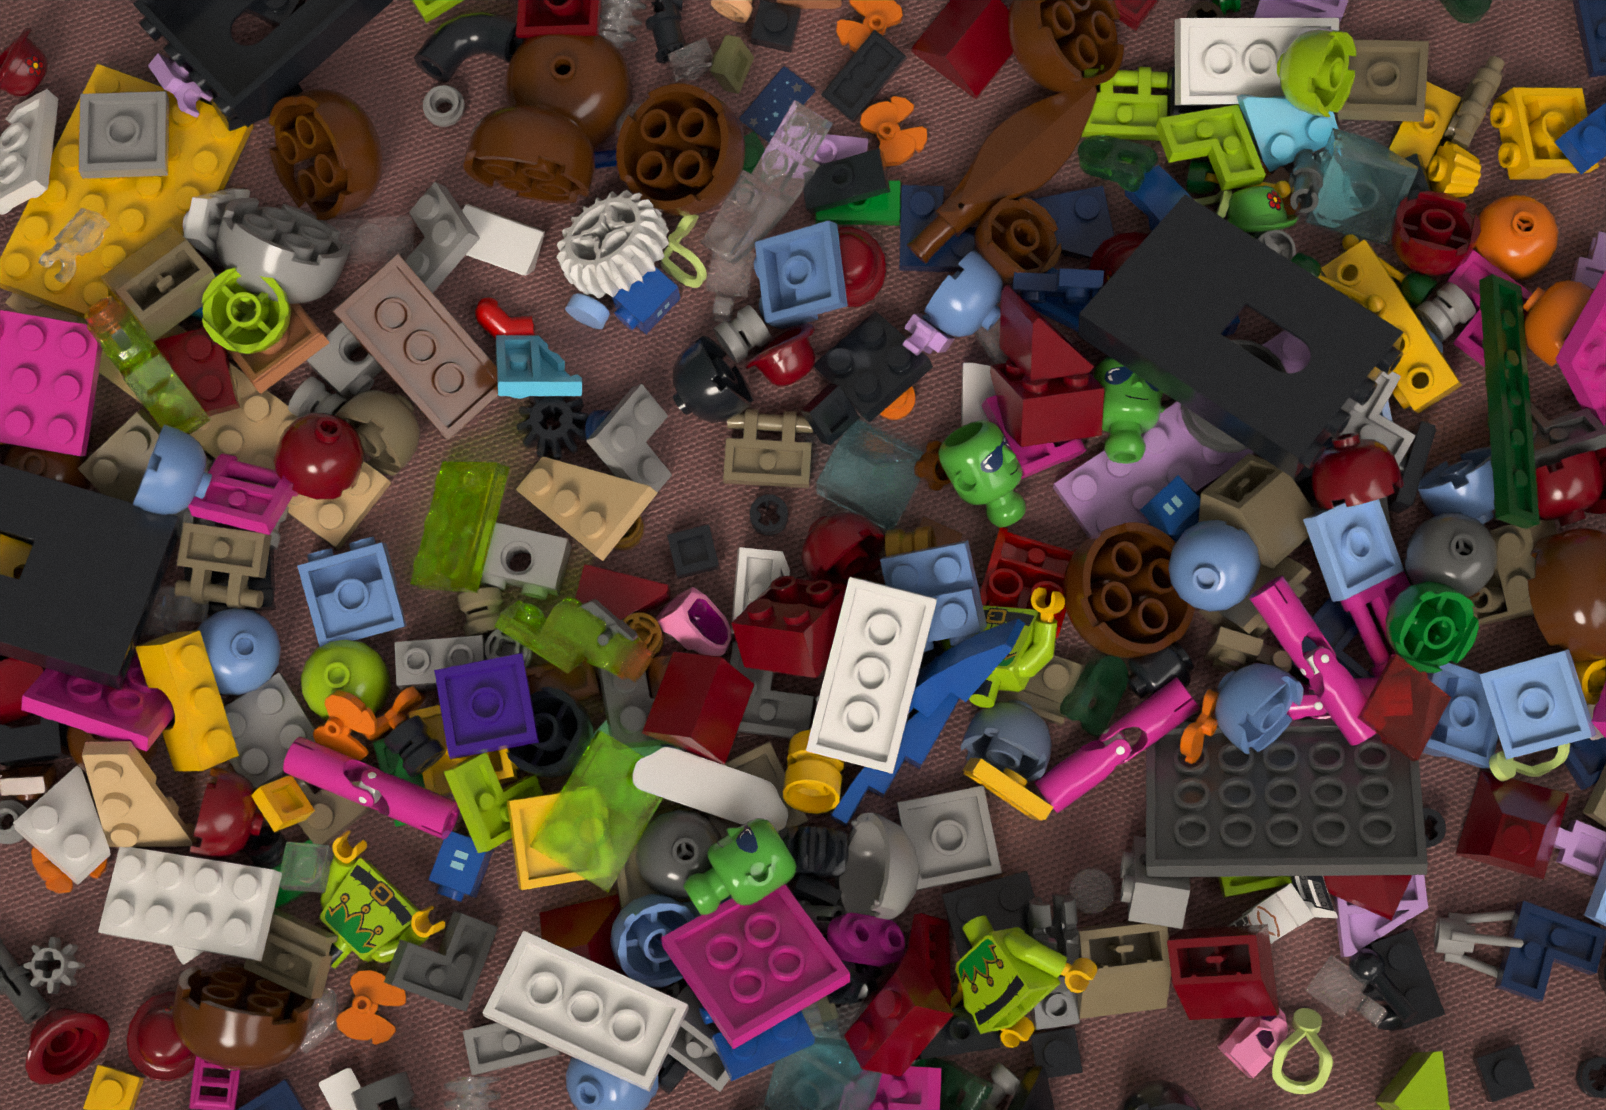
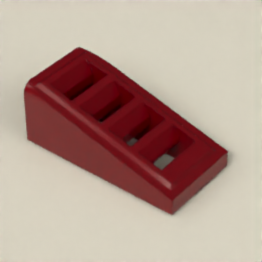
M923 913L914 914L908 949L910 947L917 949L951 1008L948 920Z

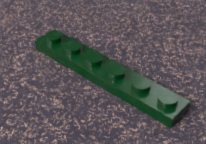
M1491 274L1479 280L1483 330L1482 345L1486 373L1485 386L1487 389L1489 415L1488 426L1490 429L1491 467L1494 486L1493 503L1496 519L1528 529L1539 525L1540 520L1522 287Z

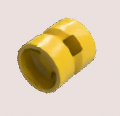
M806 730L795 734L789 742L788 769L785 771L783 799L796 810L805 813H824L836 808L840 802L842 775L840 772L844 768V761L806 751L811 730Z

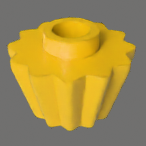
M1446 141L1444 146H1439L1437 154L1432 157L1428 166L1427 176L1434 192L1446 193L1456 198L1467 197L1478 186V180L1481 176V164H1479L1477 157L1462 147Z

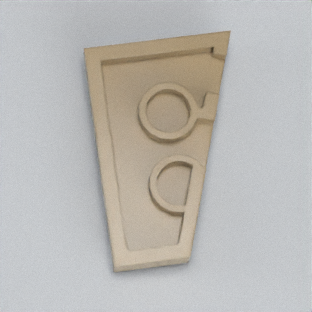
M542 457L516 489L602 561H604L658 493L648 485L547 457Z
M131 741L85 742L82 757L102 829L109 847L191 846L192 842L196 843L197 837H194L195 828L191 823L185 824L178 815L179 806L172 797L166 798L155 784L156 775Z

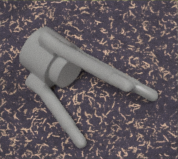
M1515 910L1470 914L1448 912L1447 918L1438 917L1434 932V952L1444 953L1445 962L1459 963L1497 978L1499 968L1466 956L1464 952L1472 953L1475 943L1521 948L1524 944L1523 940L1506 936L1475 933V926L1467 924L1513 920Z

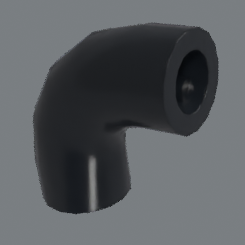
M490 12L462 14L443 23L424 42L414 56L417 65L430 77L441 82H448L460 64L475 54H490L510 62L516 49L527 38H518L516 36L517 20L508 16Z

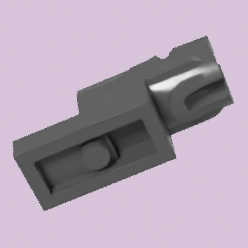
M1052 894L1054 913L1052 920L1050 905L1042 903V898L1039 896L1031 899L1028 911L1030 937L1066 956L1067 963L1072 965L1079 958L1080 954L1079 932L1076 926L1078 922L1076 899L1071 895ZM1060 975L1058 978L1061 984L1030 1010L1031 1021L1036 1030L1080 1024L1077 993L1071 992L1067 988L1065 976Z

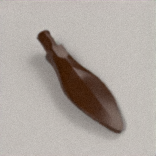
M1096 87L1074 92H1061L1021 109L997 126L985 139L958 187L935 210L936 217L907 244L909 249L926 264L953 235L959 237L1000 200L1010 197L1009 200H1018L1038 190L1051 180L1070 158L1079 143L1096 102Z

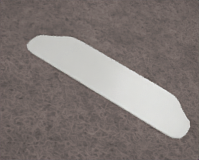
M670 747L660 748L655 753L641 758L635 765L633 783L636 788L742 825L755 818H764L774 826L777 832L786 826L788 810L779 797L777 789L771 782L760 777Z

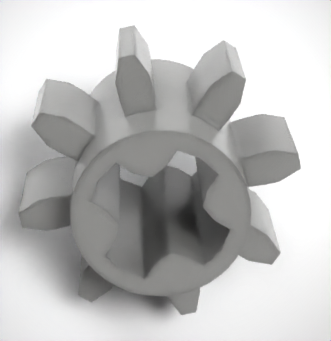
M50 937L49 948L39 945L31 947L35 955L32 961L25 963L23 967L31 969L35 976L30 983L32 987H40L47 982L48 993L58 994L60 983L69 986L77 985L73 976L77 969L85 967V964L77 962L73 955L78 949L77 945L69 944L61 950L60 938ZM61 961L60 969L48 971V962Z

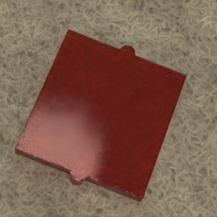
M1394 654L1391 655L1358 719L1382 737L1381 741L1383 744L1390 743L1411 761H1418L1451 697L1427 679L1428 675L1425 671H1417L1399 655Z

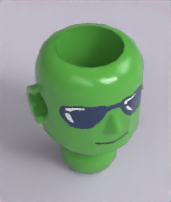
M1107 357L1098 363L1093 375L1104 387L1102 430L1110 433L1106 439L1104 450L1108 458L1113 462L1122 464L1135 463L1141 460L1146 450V444L1141 434L1155 427L1160 413H1163L1165 407L1161 406V398L1164 392L1111 357Z
M978 420L965 424L949 434L940 446L938 457L960 498L972 505L986 504V515L989 521L997 527H1006L1021 519L1026 511V503L1023 497L1013 491V489L1020 482L1023 469L1000 428L991 421Z
M755 818L740 827L728 828V835L708 848L707 855L713 868L705 873L692 874L685 880L683 887L701 915H708L716 911L720 902L730 895L739 905H752L793 878L797 868L796 862L774 826L767 819Z

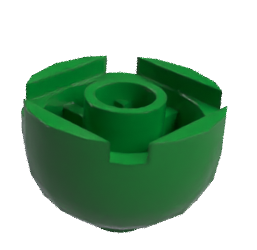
M1427 581L1411 585L1399 593L1389 606L1385 619L1387 640L1397 656L1415 670L1425 673L1443 671L1440 666L1446 665L1451 660L1455 664L1466 656L1475 642L1479 629V621L1474 616L1472 608L1475 606L1469 598L1446 584Z

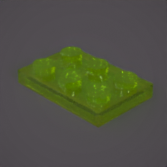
M442 461L440 471L435 480V490L429 513L425 518V528L419 551L414 560V570L410 585L429 590L478 593L509 467L498 462Z
M597 730L530 847L604 891L609 892L663 799L636 788L633 783L635 765L644 756L603 731Z

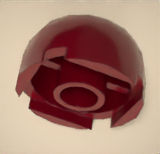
M1419 192L1417 199H1411L1408 202V197L1404 198L1395 212L1391 227V242L1399 260L1410 269L1431 275L1450 273L1464 264L1471 255L1481 233L1480 219L1476 213L1473 219L1465 211L1467 206L1465 202L1442 192Z
M309 413L294 420L283 431L273 461L276 474L281 480L284 475L288 481L293 483L292 490L299 495L316 500L335 499L341 497L344 490L350 487L352 490L356 486L363 465L364 450L359 434L350 423L328 413Z
M1357 432L1333 438V447L1323 452L1312 470V485L1318 508L1334 509L1332 500L1343 499L1345 500L1346 507L1372 502L1394 493L1393 485L1400 488L1404 486L1398 463L1387 446L1375 439H1360Z
M1594 450L1536 469L1539 520L1552 521L1558 519L1560 526L1563 527L1586 519L1584 510L1597 503L1602 494L1604 483L1601 465Z
M850 511L820 517L810 526L801 554L804 570L810 580H827L836 584L843 581L848 585L850 576L859 578L869 570L875 573L881 566L879 553L882 547H885V534L868 518Z
M213 766L209 776L218 778L217 783H207L194 832V837L202 838L201 844L192 842L190 853L208 857H225L233 855L244 848L250 834L259 836L264 815L257 808L255 801L251 797L256 789L247 778L234 771Z

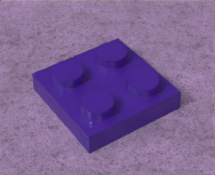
M522 653L434 670L450 759L539 742Z

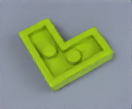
M1239 105L1159 118L1156 130L1169 163L1208 156L1222 191L1262 183L1266 174Z
M487 753L473 755L444 771L478 853L488 852L512 838L507 800L543 795L536 775L526 776L502 789Z

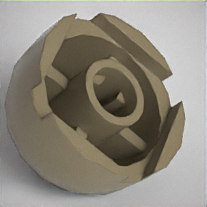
M367 390L358 393L335 414L350 423L361 439L364 453L372 458L366 463L380 473L386 475L397 474L411 460L418 448L420 429L417 419L413 414L414 408L402 395H392L385 391Z

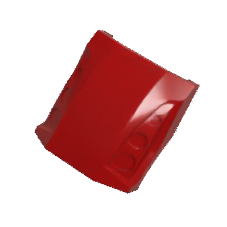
M1005 527L999 528L980 591L982 605L1035 610L1031 603L1032 593L1037 588H1045L1047 591L1045 604L1048 607L1051 603L1053 591H1058L1063 595L1065 571L1074 552L1007 532L1008 528ZM1065 605L1060 612L1054 614V619L1058 622L1056 638L1059 636L1065 617Z

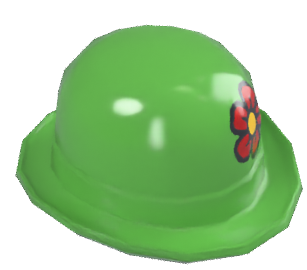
M1251 186L1237 190L1231 195L1226 212L1227 221L1244 232L1280 230L1294 226L1299 219L1296 215H1287L1280 193L1269 186Z

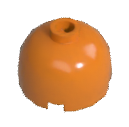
M1517 194L1500 197L1483 208L1478 215L1481 233L1473 250L1513 280H1528L1541 272L1556 251L1559 231L1555 217L1544 204L1532 197Z
M1571 280L1556 282L1546 292L1538 287L1523 305V309L1529 312L1524 320L1526 344L1537 357L1551 367L1557 362L1556 356L1594 289L1581 282Z

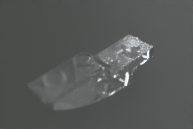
M794 100L752 174L745 170L742 171L738 182L723 203L701 244L734 265L754 249L755 242L763 240L777 225L815 173L820 164L812 159L833 123Z

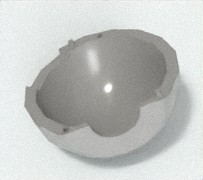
M863 813L851 822L853 829L847 838L849 859L846 863L845 873L835 877V888L842 891L837 905L842 906L846 914L854 912L889 920L901 914L916 894L920 874L914 844L901 826L880 814Z

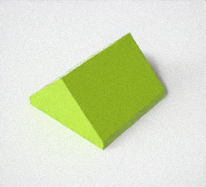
M1443 1051L1414 1052L1375 1102L1384 1110H1450Z

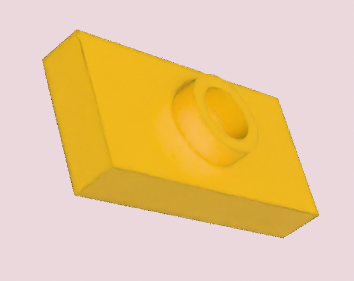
M1426 82L1424 122L1402 121L1385 156L1398 161L1417 153L1421 156L1426 170L1461 97L1430 82Z
M970 757L962 770L964 771L963 774L984 786V788L1030 819L1046 820L1053 809V806L1026 789L1025 785L1028 781L1009 768L1005 767L1003 772H1001L982 758Z

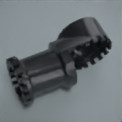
M655 0V2H651L652 6L655 7L653 8L655 15L647 18L645 25L647 30L653 33L658 50L655 54L656 61L666 64L667 62L672 63L673 58L677 62V57L682 60L684 57L689 56L692 53V48L689 43H685L680 26L683 8L682 0Z

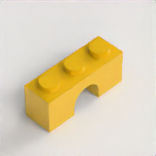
M200 630L173 632L136 646L135 648L148 688L162 690L169 698L174 709L175 724L162 731L174 771H204L239 756Z

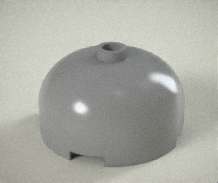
M239 198L227 204L218 229L216 248L224 270L237 268L236 271L242 276L237 279V283L241 287L255 295H259L261 292L267 293L269 300L278 301L275 292L260 276L274 278L287 293L289 303L298 304L321 298L336 285L350 252V245L341 244L338 241L341 232L323 220H317V217L286 204H283L281 209L259 207L257 198Z

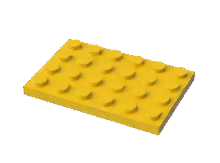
M97 64L82 94L156 92L166 90L161 86ZM166 91L169 98L168 176L82 179L79 173V99L52 153L48 190L37 198L29 199L0 257V288L105 326L103 321L115 314L127 330L136 324L140 327L144 334L138 339L152 342L101 277L170 227L184 237L183 220L185 214L190 210L192 197L224 190L254 127L253 124L248 128L243 126L228 131L213 105L200 100L196 101V109L200 115L195 118L181 111L174 94Z

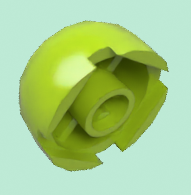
M1332 29L1311 30L1299 35L1288 46L1286 52L1280 56L1277 63V75L1280 78V85L1285 98L1300 111L1311 115L1331 117L1328 113L1329 111L1338 112L1341 110L1350 94L1356 70L1348 69L1349 56L1356 57V47L1353 38L1347 32Z
M237 268L227 269L212 279L203 293V326L213 341L229 351L243 354L266 351L281 340L289 327L291 308L287 293L274 278L260 276L275 292L278 301L269 300L267 293L261 292L259 295H255L237 283V279L242 277L236 271Z
M356 640L331 641L316 648L305 661L301 674L302 694L309 708L326 722L329 715L325 707V699L335 691L340 690L353 694L365 703L366 708H371L375 714L377 710L380 711L386 704L391 688L389 669L380 654L366 643Z

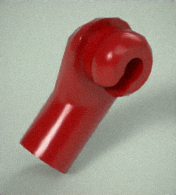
M486 297L478 302L475 310L476 320L493 338L496 339V335H535L532 315L510 318L498 306V301L494 298Z

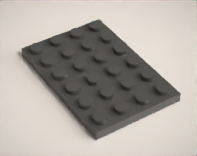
M1381 718L1384 721V726L1372 737L1353 746L1348 743L1333 719L1292 720L1289 726L1273 743L1259 752L1250 747V754H1245L1232 744L1219 726H1217L1212 737L1205 734L1201 756L1193 764L1185 761L1186 755L1181 754L1180 743L1183 731L1189 724L1194 722H1182L1146 748L1147 877L1427 875L1428 862L1415 718Z

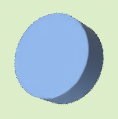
M581 293L573 294L565 308L571 317L595 329H603L610 316L609 310L602 303Z

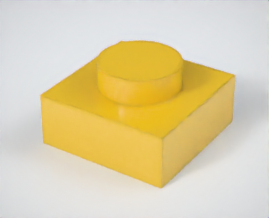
M291 775L262 785L251 795L274 832L306 820L315 811Z
M98 1065L83 1109L134 1110L144 1077L105 1065Z

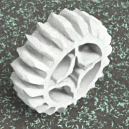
M625 190L618 196L612 191L605 200L597 197L594 205L589 208L583 206V213L578 217H571V227L562 230L564 239L557 244L560 252L556 258L560 262V267L565 272L564 276L585 295L593 294L599 299L606 293L614 297L619 289L622 288L629 292L631 284L636 281L643 283L642 277L647 272L656 271L655 261L662 260L665 257L662 249L669 244L666 237L669 232L666 222L661 216L660 210L653 208V204L649 199L640 201L642 196L640 193L632 195L628 190Z

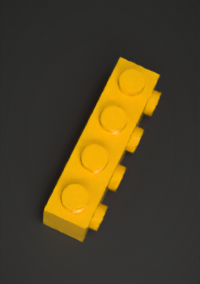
M1365 239L1321 268L1325 276L1333 281L1368 296H1381L1384 306L1380 311L1373 313L1404 332L1399 348L1403 352V356L1393 370L1401 378L1392 392L1404 410L1411 406L1419 414L1463 386ZM1351 298L1358 304L1368 309L1365 303H1362L1358 300Z

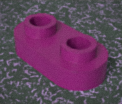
M851 912L834 918L829 923L827 929L828 943L843 961L882 967L899 961L904 954V935L897 924L890 919L887 920Z

